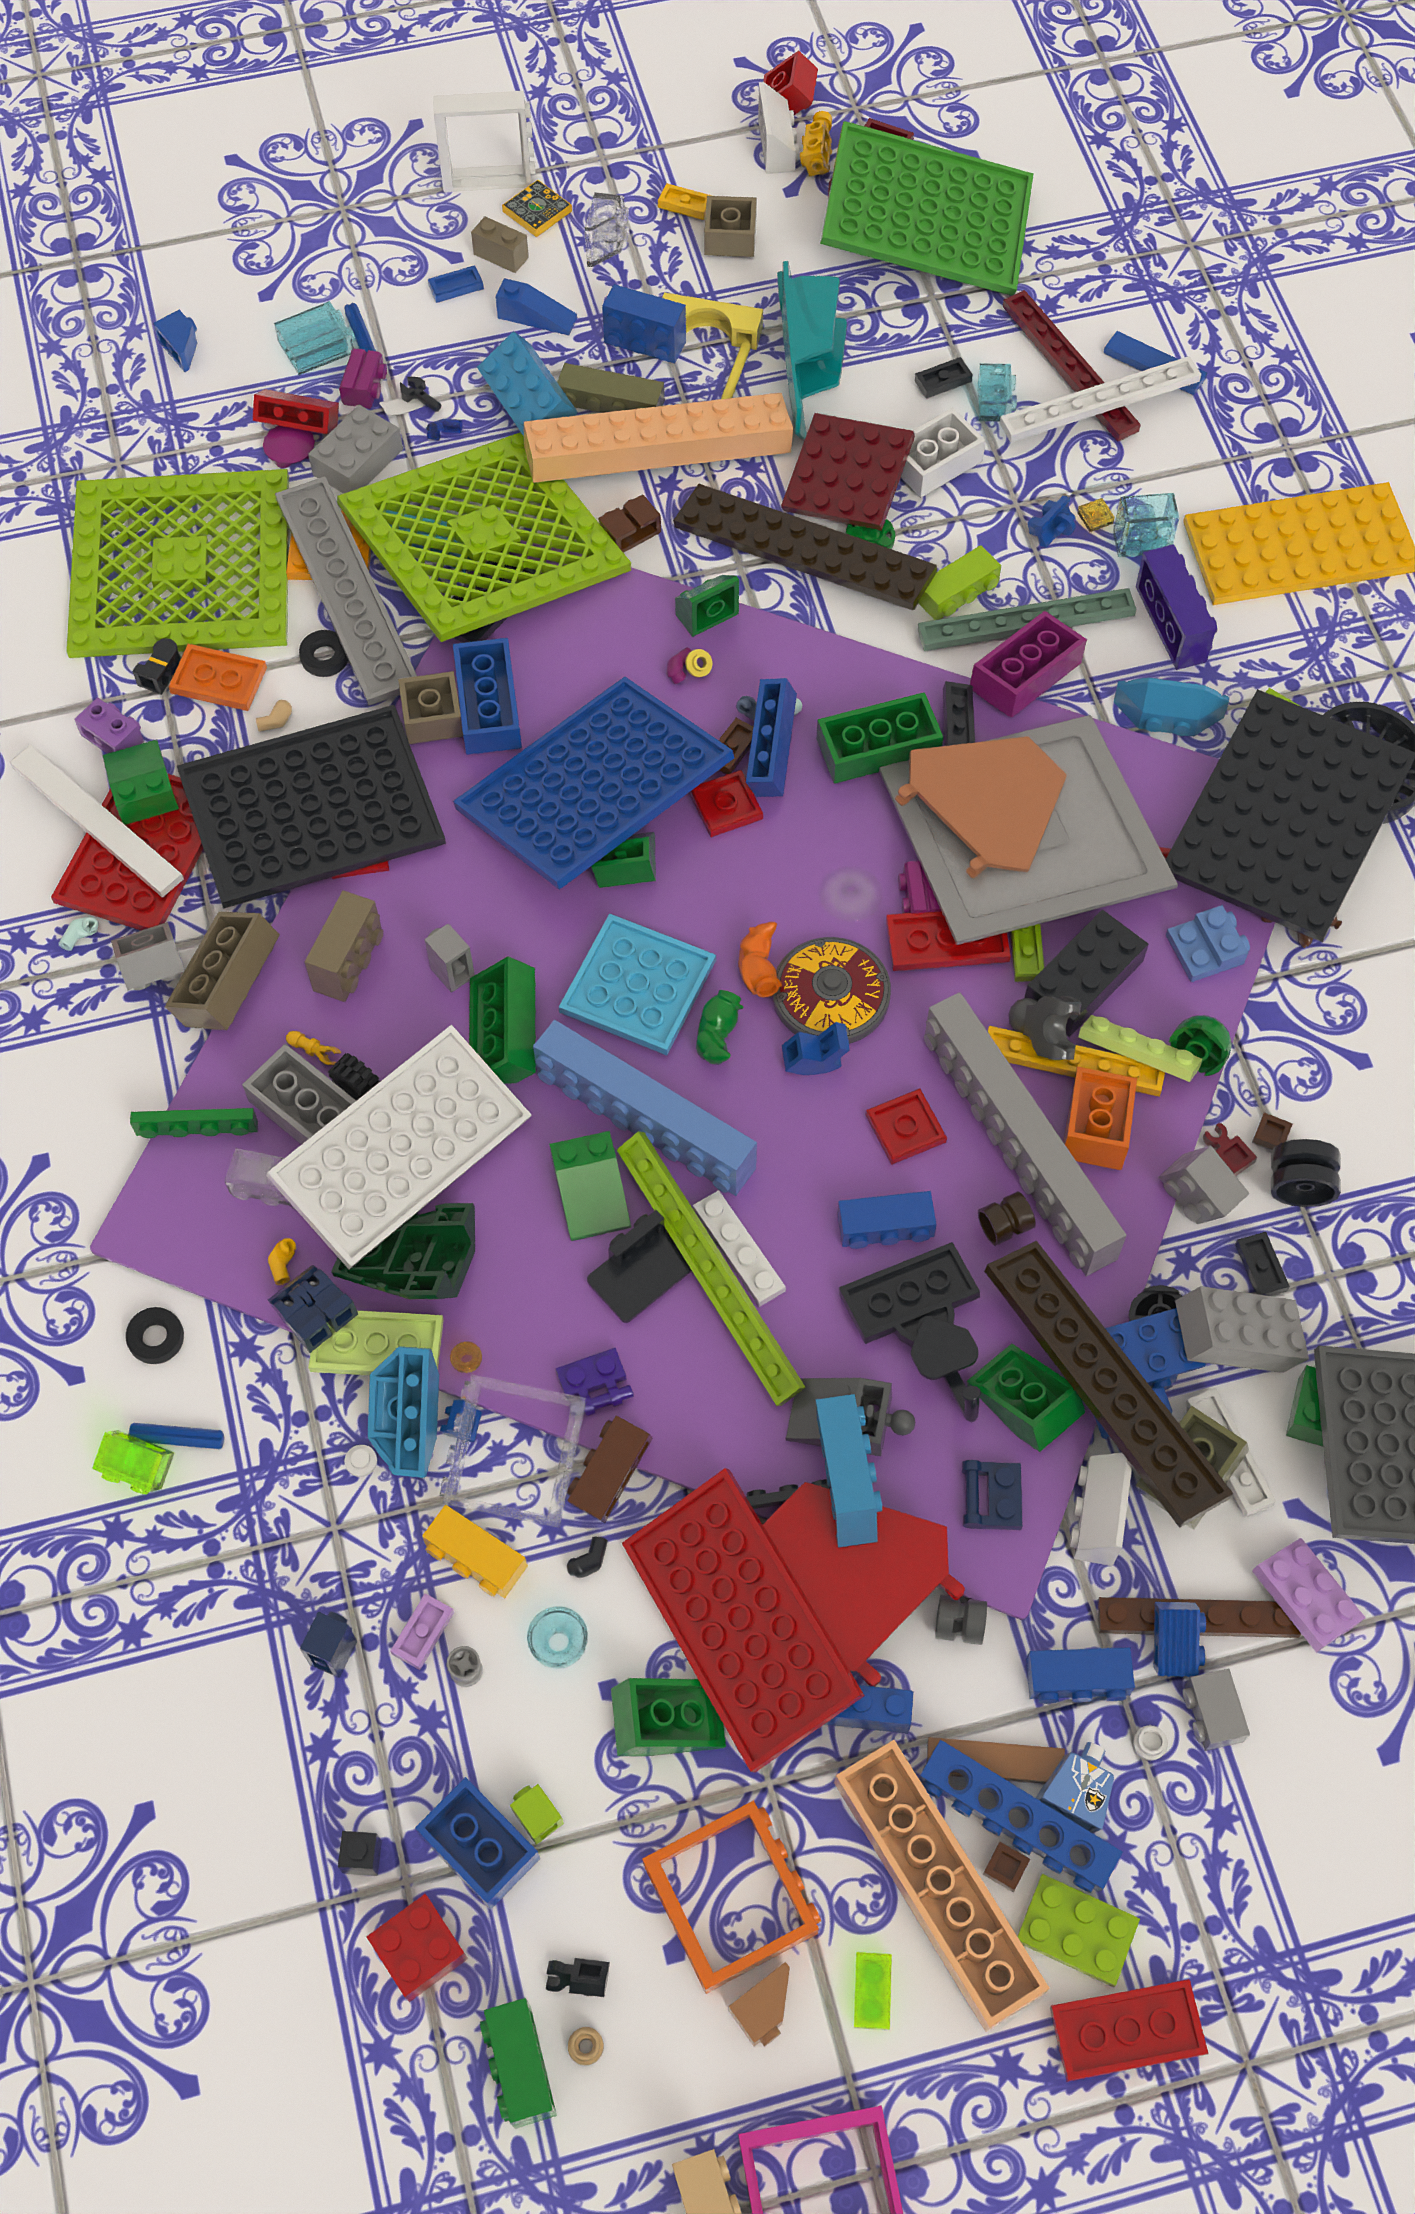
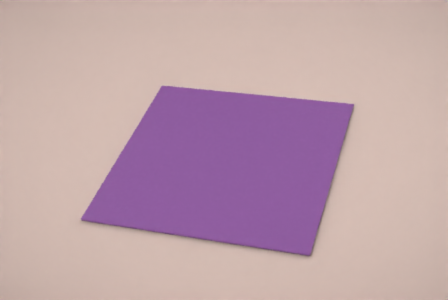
M521 540L520 543L526 544L527 541H522V540ZM533 543V545H532V546H535V547H540V548H544V549H545V546H544V545L535 544V543ZM553 547L551 548V550L563 553L564 551L562 549H557ZM571 551L569 553L570 555L582 557V554ZM510 552V553H509V555H513V556H518V557H521V556H522V554H518V553H514V552ZM528 556L527 558L535 561H540V558ZM546 561L548 564L559 565L558 562ZM632 567L629 572L508 617L487 640L508 638L522 748L466 755L463 737L410 744L444 833L446 844L389 860V871L336 879L330 877L291 889L271 925L280 935L274 944L273 950L263 964L259 975L252 984L246 999L242 1002L236 1013L234 1021L228 1030L212 1029L166 1110L253 1108L258 1119V1132H249L242 1136L232 1133H218L216 1136L188 1134L185 1137L157 1135L155 1138H151L90 1245L91 1252L94 1255L292 1333L293 1331L283 1322L268 1299L311 1265H314L317 1269H321L354 1302L358 1311L443 1315L444 1322L438 1365L439 1391L588 1450L592 1448L596 1450L602 1441L599 1435L603 1426L608 1420L613 1421L617 1415L646 1431L653 1438L637 1469L692 1491L724 1468L732 1472L745 1496H747V1492L763 1489L766 1490V1493L779 1492V1487L796 1484L799 1488L804 1482L812 1483L817 1480L827 1479L825 1470L826 1458H823L821 1446L786 1441L794 1397L784 1405L776 1406L693 1272H690L628 1323L622 1322L590 1287L587 1277L609 1259L608 1248L610 1247V1242L618 1234L628 1233L634 1228L633 1225L638 1218L644 1214L649 1216L654 1212V1209L617 1152V1149L629 1140L634 1133L617 1128L611 1119L603 1114L600 1116L594 1114L589 1110L587 1104L578 1099H570L556 1085L544 1083L538 1077L537 1070L535 1074L517 1083L505 1084L532 1116L418 1211V1214L435 1211L436 1205L444 1203H473L475 1206V1254L458 1297L406 1299L332 1275L331 1271L336 1262L337 1255L266 1176L269 1170L301 1146V1144L248 1101L242 1084L284 1044H287L332 1081L328 1071L333 1065H326L316 1055L310 1056L305 1053L304 1049L295 1048L288 1044L286 1035L290 1031H299L305 1034V1037L308 1039L315 1038L319 1040L321 1045L338 1048L341 1051L340 1054H334L332 1051L325 1052L332 1062H337L345 1053L357 1057L358 1061L364 1062L365 1066L369 1067L372 1073L379 1077L378 1080L380 1081L450 1025L469 1044L470 980L451 993L430 969L424 940L433 930L442 928L449 923L470 947L475 975L507 956L535 968V1043L555 1019L757 1142L756 1170L737 1196L730 1192L724 1193L720 1191V1193L786 1286V1292L759 1307L723 1254L722 1256L800 1378H864L892 1383V1401L889 1414H893L897 1410H907L913 1414L916 1423L914 1430L904 1436L897 1435L892 1431L891 1427H887L882 1456L866 1454L868 1463L874 1462L877 1482L872 1483L873 1491H880L882 1506L947 1526L949 1574L964 1586L965 1591L962 1597L987 1601V1607L1019 1620L1026 1619L1097 1424L1094 1415L1083 1402L1085 1414L1041 1452L1017 1437L980 1398L978 1418L974 1422L967 1421L944 1378L930 1380L923 1377L911 1358L912 1347L903 1343L895 1333L867 1344L864 1343L839 1295V1287L953 1242L980 1290V1298L953 1308L955 1313L954 1325L966 1328L970 1332L979 1351L978 1359L972 1366L958 1371L965 1386L967 1387L966 1381L1011 1343L1064 1377L984 1272L987 1264L1037 1240L1104 1328L1129 1322L1128 1315L1131 1302L1145 1289L1177 1200L1165 1191L1164 1183L1159 1179V1176L1183 1154L1194 1151L1224 1066L1218 1073L1211 1076H1204L1205 1073L1197 1071L1190 1082L1165 1072L1160 1097L1135 1092L1130 1143L1122 1170L1077 1162L1127 1235L1118 1260L1085 1276L1081 1268L1077 1269L1073 1265L1069 1256V1250L1064 1243L1060 1244L1053 1234V1226L1047 1218L1043 1219L1036 1208V1201L1031 1194L1024 1192L1020 1185V1177L1014 1169L1008 1168L1003 1158L1004 1153L998 1145L992 1144L987 1135V1128L982 1121L979 1122L975 1119L971 1111V1104L966 1097L962 1098L959 1095L954 1079L950 1074H946L943 1071L939 1062L940 1058L934 1050H929L924 1041L929 1007L961 992L987 1032L989 1026L1015 1031L1009 1024L1008 1013L1011 1006L1017 1000L1025 997L1027 985L1031 981L1015 982L1010 931L1007 932L1011 955L1010 962L893 971L886 915L903 913L902 898H906V892L899 890L898 875L903 873L904 863L919 861L880 772L834 784L816 739L818 719L925 692L943 734L942 746H945L943 687L945 681L970 685L971 678L739 603L738 615L692 637L675 615V597L684 591L693 589V587ZM435 635L415 670L416 675L423 676L454 671L458 694L453 644L461 642L455 638L440 642ZM686 647L690 648L691 651L702 649L709 653L713 665L711 671L706 676H692L687 671L685 665L682 671L686 674V678L683 681L674 684L672 679L668 678L666 674L668 661ZM698 658L697 665L700 668L703 667V661ZM624 676L717 740L720 739L736 717L754 727V721L738 712L736 704L742 696L753 697L757 702L760 679H788L803 706L802 710L794 715L784 795L776 797L755 796L763 812L762 820L710 837L690 794H686L634 833H655L656 881L599 888L591 866L559 890L461 814L454 806L453 801ZM973 692L975 742H983L1085 716L1035 699L1014 717L1010 718ZM400 696L395 708L406 734ZM1093 718L1158 846L1172 848L1219 759ZM750 749L732 773L742 770L745 778L747 777ZM718 770L704 782L725 776L727 774ZM1177 881V888L1040 923L1044 968L1102 909L1146 941L1149 945L1144 961L1092 1015L1104 1017L1111 1023L1121 1027L1134 1029L1137 1033L1151 1039L1162 1040L1169 1046H1171L1169 1039L1183 1020L1196 1015H1207L1223 1023L1229 1031L1231 1042L1233 1043L1275 922H1263L1262 916L1180 881ZM343 890L375 901L378 914L380 915L381 928L384 931L380 944L378 946L375 945L371 952V960L365 970L362 969L358 977L359 982L355 992L349 994L346 1002L314 992L304 963ZM1223 905L1226 912L1231 911L1235 915L1237 921L1235 929L1239 936L1245 935L1249 941L1250 950L1248 951L1245 963L1191 982L1166 937L1167 929L1194 920L1197 913ZM609 913L716 955V962L668 1055L559 1013V1005ZM767 922L777 923L776 930L771 938L772 943L767 959L776 970L782 959L792 949L804 942L823 937H838L855 941L871 950L884 964L891 983L890 1004L886 1016L871 1034L849 1044L850 1051L840 1058L842 1065L840 1068L816 1075H800L785 1071L781 1045L795 1034L780 1020L774 1007L773 995L764 998L759 997L757 994L753 995L745 986L739 972L740 942L749 933L750 927ZM719 990H725L738 995L741 998L740 1004L744 1008L738 1010L737 1023L728 1034V1037L725 1038L728 1052L731 1054L730 1058L722 1064L714 1065L698 1055L696 1040L704 1005L712 997L718 995ZM1083 1024L1070 1038L1067 1036L1068 1040L1074 1045L1118 1054L1078 1038ZM1009 1063L1063 1141L1075 1078ZM921 1088L947 1137V1141L944 1144L891 1165L865 1115L866 1110ZM610 1131L631 1228L571 1241L549 1144ZM653 1146L692 1208L695 1203L718 1191L712 1181L704 1176H695L687 1169L686 1165L678 1160L676 1162L669 1160L660 1149ZM931 1191L937 1224L934 1237L923 1242L903 1240L894 1245L868 1244V1246L860 1249H853L850 1246L842 1247L837 1216L838 1201ZM1019 1191L1031 1206L1036 1226L1019 1235L1013 1232L1011 1239L994 1246L983 1232L978 1219V1209L994 1202L1000 1205L1004 1197ZM284 1238H290L296 1243L295 1253L286 1266L290 1281L284 1285H276L268 1263V1256L279 1241ZM616 1347L627 1378L625 1381L616 1383V1386L619 1389L630 1385L634 1397L623 1400V1404L613 1407V1405H609L595 1410L596 1414L587 1417L583 1414L573 1418L569 1406L579 1403L580 1399L576 1397L566 1401L556 1368ZM605 1387L589 1393V1396L593 1398L607 1393V1389ZM873 1405L874 1412H877L880 1409L879 1406ZM978 1460L980 1462L1021 1463L1023 1525L1021 1530L969 1529L963 1527V1515L966 1514L965 1474L962 1473L963 1461ZM978 1475L979 1514L988 1516L987 1476ZM781 1505L757 1508L754 1511L758 1517L768 1520Z

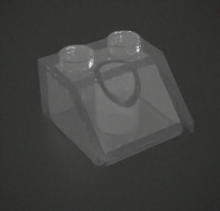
M594 192L585 225L587 267H593L621 253L623 243L628 242L629 226H625V223L628 221L629 209L625 207L624 196Z

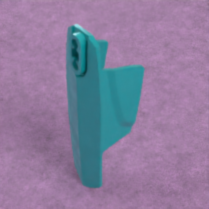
M783 261L782 271L777 272L779 303L782 313L787 380L795 434L800 439H805L807 431L802 400L839 386L844 358L847 321L844 318L836 317L840 286L838 277L799 276L792 279L789 261Z

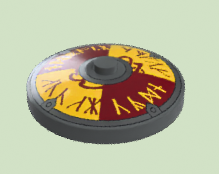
M838 937L813 939L792 949L777 967V978L782 986L773 995L774 1007L780 1020L794 1034L803 1032L818 1036L832 1024L838 1022L846 1025L849 1044L871 1034L886 1016L891 996V983L888 972L881 960L871 950L855 941Z

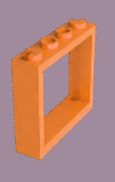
M754 1800L642 1858L646 1872L705 1994L817 1935L819 1931L817 1924L821 1922V1918L812 1902L806 1904L801 1894V1891L805 1889L803 1882L796 1870L790 1872L784 1861V1859L789 1857L780 1838L773 1839L768 1827L772 1826L770 1817L764 1807L758 1809ZM750 1818L803 1925L713 1973L661 1864Z

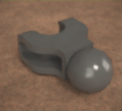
M1044 996L1038 1001L1032 998H1023L1017 1000L1011 1006L1008 1013L1009 1024L1013 1030L1023 1033V1035L1030 1038L1037 1055L1052 1060H1074L1076 1045L1067 1038L1066 1023L1071 1015L1076 1014L1080 1016L1081 1001L1070 996H1061L1059 998Z

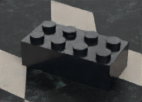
M1102 909L1027 985L1024 998H1032L1038 1001L1044 996H1053L1055 998L1070 996L1080 1000V1016L1076 1014L1071 1015L1066 1023V1035L1070 1038L1144 961L1149 944Z

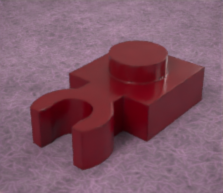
M1222 1123L1216 1124L1214 1129L1220 1137H1213L1208 1131L1204 1133V1143L1217 1149L1215 1151L1235 1176L1256 1162L1258 1157L1238 1135L1230 1139L1227 1136V1128Z

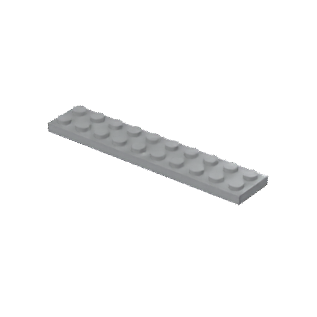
M324 476L275 493L278 505L368 706L400 695L398 679L416 677V672L326 477Z

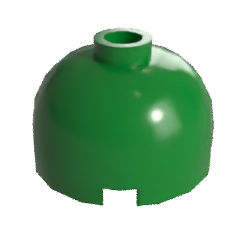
M1196 1015L1183 1020L1169 1039L1172 1047L1179 1050H1187L1194 1056L1202 1058L1198 1072L1205 1073L1204 1076H1211L1222 1069L1229 1058L1232 1046L1229 1031L1224 1024L1216 1018L1207 1015Z

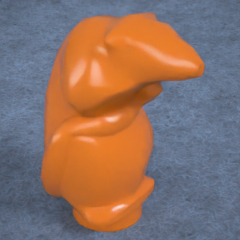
M767 922L750 927L749 933L740 942L738 967L741 979L753 995L757 994L763 998L774 995L779 990V987L782 986L777 978L775 967L767 960L772 943L771 938L777 926L776 922Z

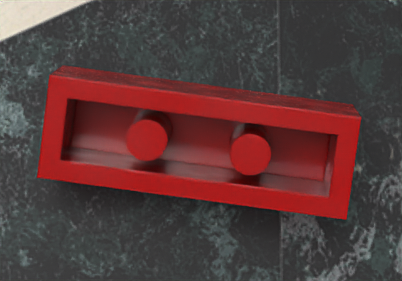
M267 389L254 394L253 421L322 434H329L338 425V402Z

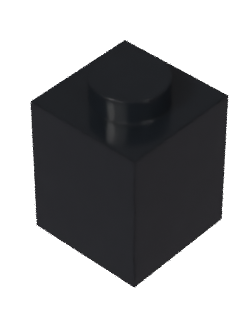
M342 1831L338 1868L343 1874L378 1876L382 1844L378 1834Z

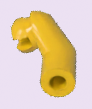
M284 1238L279 1241L268 1256V1263L276 1285H284L290 1281L286 1266L296 1250V1243L290 1238Z

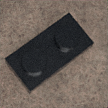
M959 357L915 373L914 381L927 399L972 382L973 374L963 359Z
M1267 1232L1238 1239L1235 1246L1255 1293L1273 1296L1287 1292L1290 1286Z

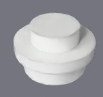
M356 1445L346 1453L345 1467L353 1476H367L376 1468V1453L367 1445Z
M1147 1725L1141 1727L1136 1732L1133 1745L1140 1757L1153 1761L1165 1754L1168 1748V1740L1160 1728Z

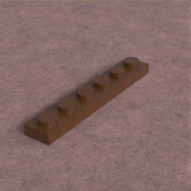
M1099 1597L1097 1600L1099 1633L1154 1635L1155 1602L1196 1603L1200 1608V1612L1205 1613L1206 1630L1205 1633H1200V1636L1299 1638L1301 1636V1632L1276 1601Z

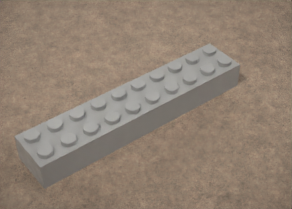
M961 992L929 1007L924 1035L929 1050L936 1052L940 1058L941 1068L946 1074L952 1076L959 1095L962 1098H967L971 1104V1111L975 1119L979 1122L982 1121L987 1128V1135L992 1144L998 1145L1004 1153L1003 1158L1009 1169L1016 1171L1020 1177L1019 1181L1022 1189L1026 1194L1032 1195L1043 1219L1047 1218L1051 1223L1055 1238L1060 1244H1065L1070 1252L1069 1256L1073 1265L1077 1269L1081 1268L1085 1276H1088L1118 1260L1127 1236Z

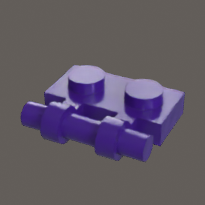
M616 1347L556 1368L566 1401L576 1397L580 1399L579 1403L569 1406L573 1418L583 1414L586 1417L596 1414L595 1410L609 1405L616 1407L623 1404V1400L634 1397L630 1385L619 1389L616 1386V1383L627 1380ZM605 1387L607 1389V1393L593 1398L589 1396V1393Z

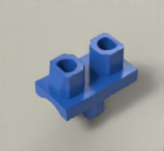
M1063 495L1057 502L1048 500L1043 505V517L1033 516L1028 521L1029 534L1038 537L1040 546L1047 548L1057 536L1061 534L1069 536L1075 531V515L1069 509L1070 497Z

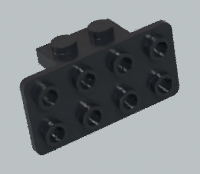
M657 1210L649 1216L644 1214L638 1218L633 1225L634 1228L628 1233L618 1234L609 1244V1259L587 1277L590 1287L624 1323L633 1320L692 1272L664 1227V1217ZM712 1238L715 1245L718 1247L717 1242Z

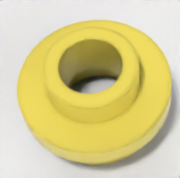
M693 650L687 655L685 660L687 671L694 677L706 676L712 669V658L705 650ZM698 658L703 661L702 668L697 665Z

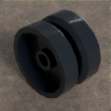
M1297 1139L1280 1143L1273 1148L1271 1152V1169L1273 1171L1271 1194L1274 1199L1287 1205L1299 1207L1322 1206L1338 1199L1341 1194V1179L1338 1174L1341 1169V1154L1337 1147L1321 1140Z

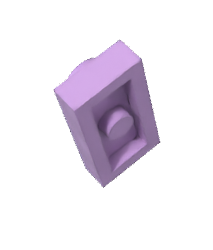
M424 1594L390 1650L391 1654L421 1670L453 1616L454 1609Z

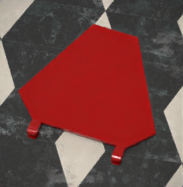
M804 1482L769 1517L763 1526L850 1672H857L869 1686L876 1687L881 1681V1675L866 1660L938 1585L953 1600H959L964 1594V1586L949 1574L947 1526L882 1506V1511L877 1512L878 1542L838 1548L836 1520H833L830 1489Z

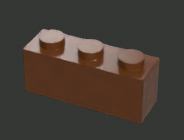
M617 1415L613 1421L608 1420L603 1426L599 1435L602 1441L596 1450L592 1448L583 1463L586 1469L580 1478H574L567 1491V1494L570 1495L567 1501L571 1505L603 1523H606L653 1439L649 1433Z

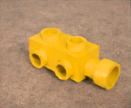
M826 111L815 113L813 122L806 124L805 136H802L803 152H800V161L802 167H806L809 177L818 174L823 175L830 170L829 160L832 154V139L829 131L832 127V116Z

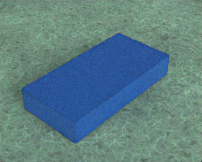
M475 265L428 279V286L436 303L484 289L483 281Z

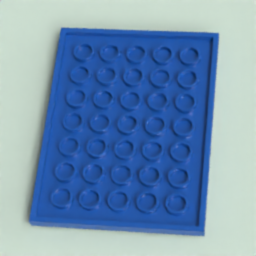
M624 676L463 793L453 803L456 810L560 890L733 760L734 754L732 749Z

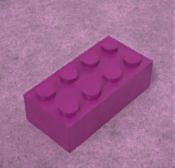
M1043 611L973 665L970 685H973L974 693L1012 718L1082 663L1087 639L1048 612Z

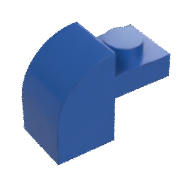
M838 1022L832 1024L818 1036L798 1032L781 1045L785 1071L800 1075H816L834 1071L842 1066L840 1058L850 1051L846 1025Z

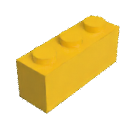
M446 1504L422 1535L425 1546H427L425 1550L428 1554L439 1561L445 1558L453 1564L452 1569L466 1579L472 1576L480 1582L478 1586L493 1597L497 1593L505 1599L528 1567L526 1558Z

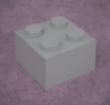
M168 922L111 940L127 990H142L149 987L152 982L161 979L163 981L173 980L180 975L179 973L185 972Z
M1211 1145L1183 1154L1159 1176V1179L1164 1183L1165 1191L1177 1199L1183 1207V1212L1187 1218L1196 1224L1227 1216L1250 1194Z

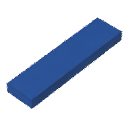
M1116 331L1104 348V354L1140 371L1178 360L1119 331ZM1198 368L1201 373L1200 382L1179 389L1195 395L1206 380L1207 372Z

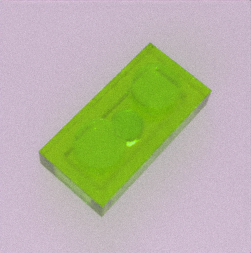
M856 1952L853 2028L890 2030L892 1954Z

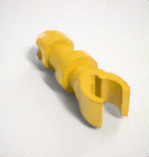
M290 1031L286 1035L288 1044L295 1048L304 1049L305 1053L310 1056L316 1055L326 1065H334L336 1062L330 1061L325 1052L341 1053L338 1048L321 1045L319 1040L315 1038L308 1039L305 1037V1034L299 1031Z

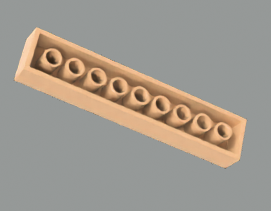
M782 393L524 422V448L533 483L791 453L793 426Z

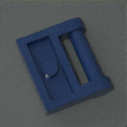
M978 1460L963 1461L962 1473L965 1474L966 1514L963 1515V1527L969 1529L1021 1530L1023 1526L1021 1463L980 1462ZM978 1475L987 1476L988 1516L979 1514Z

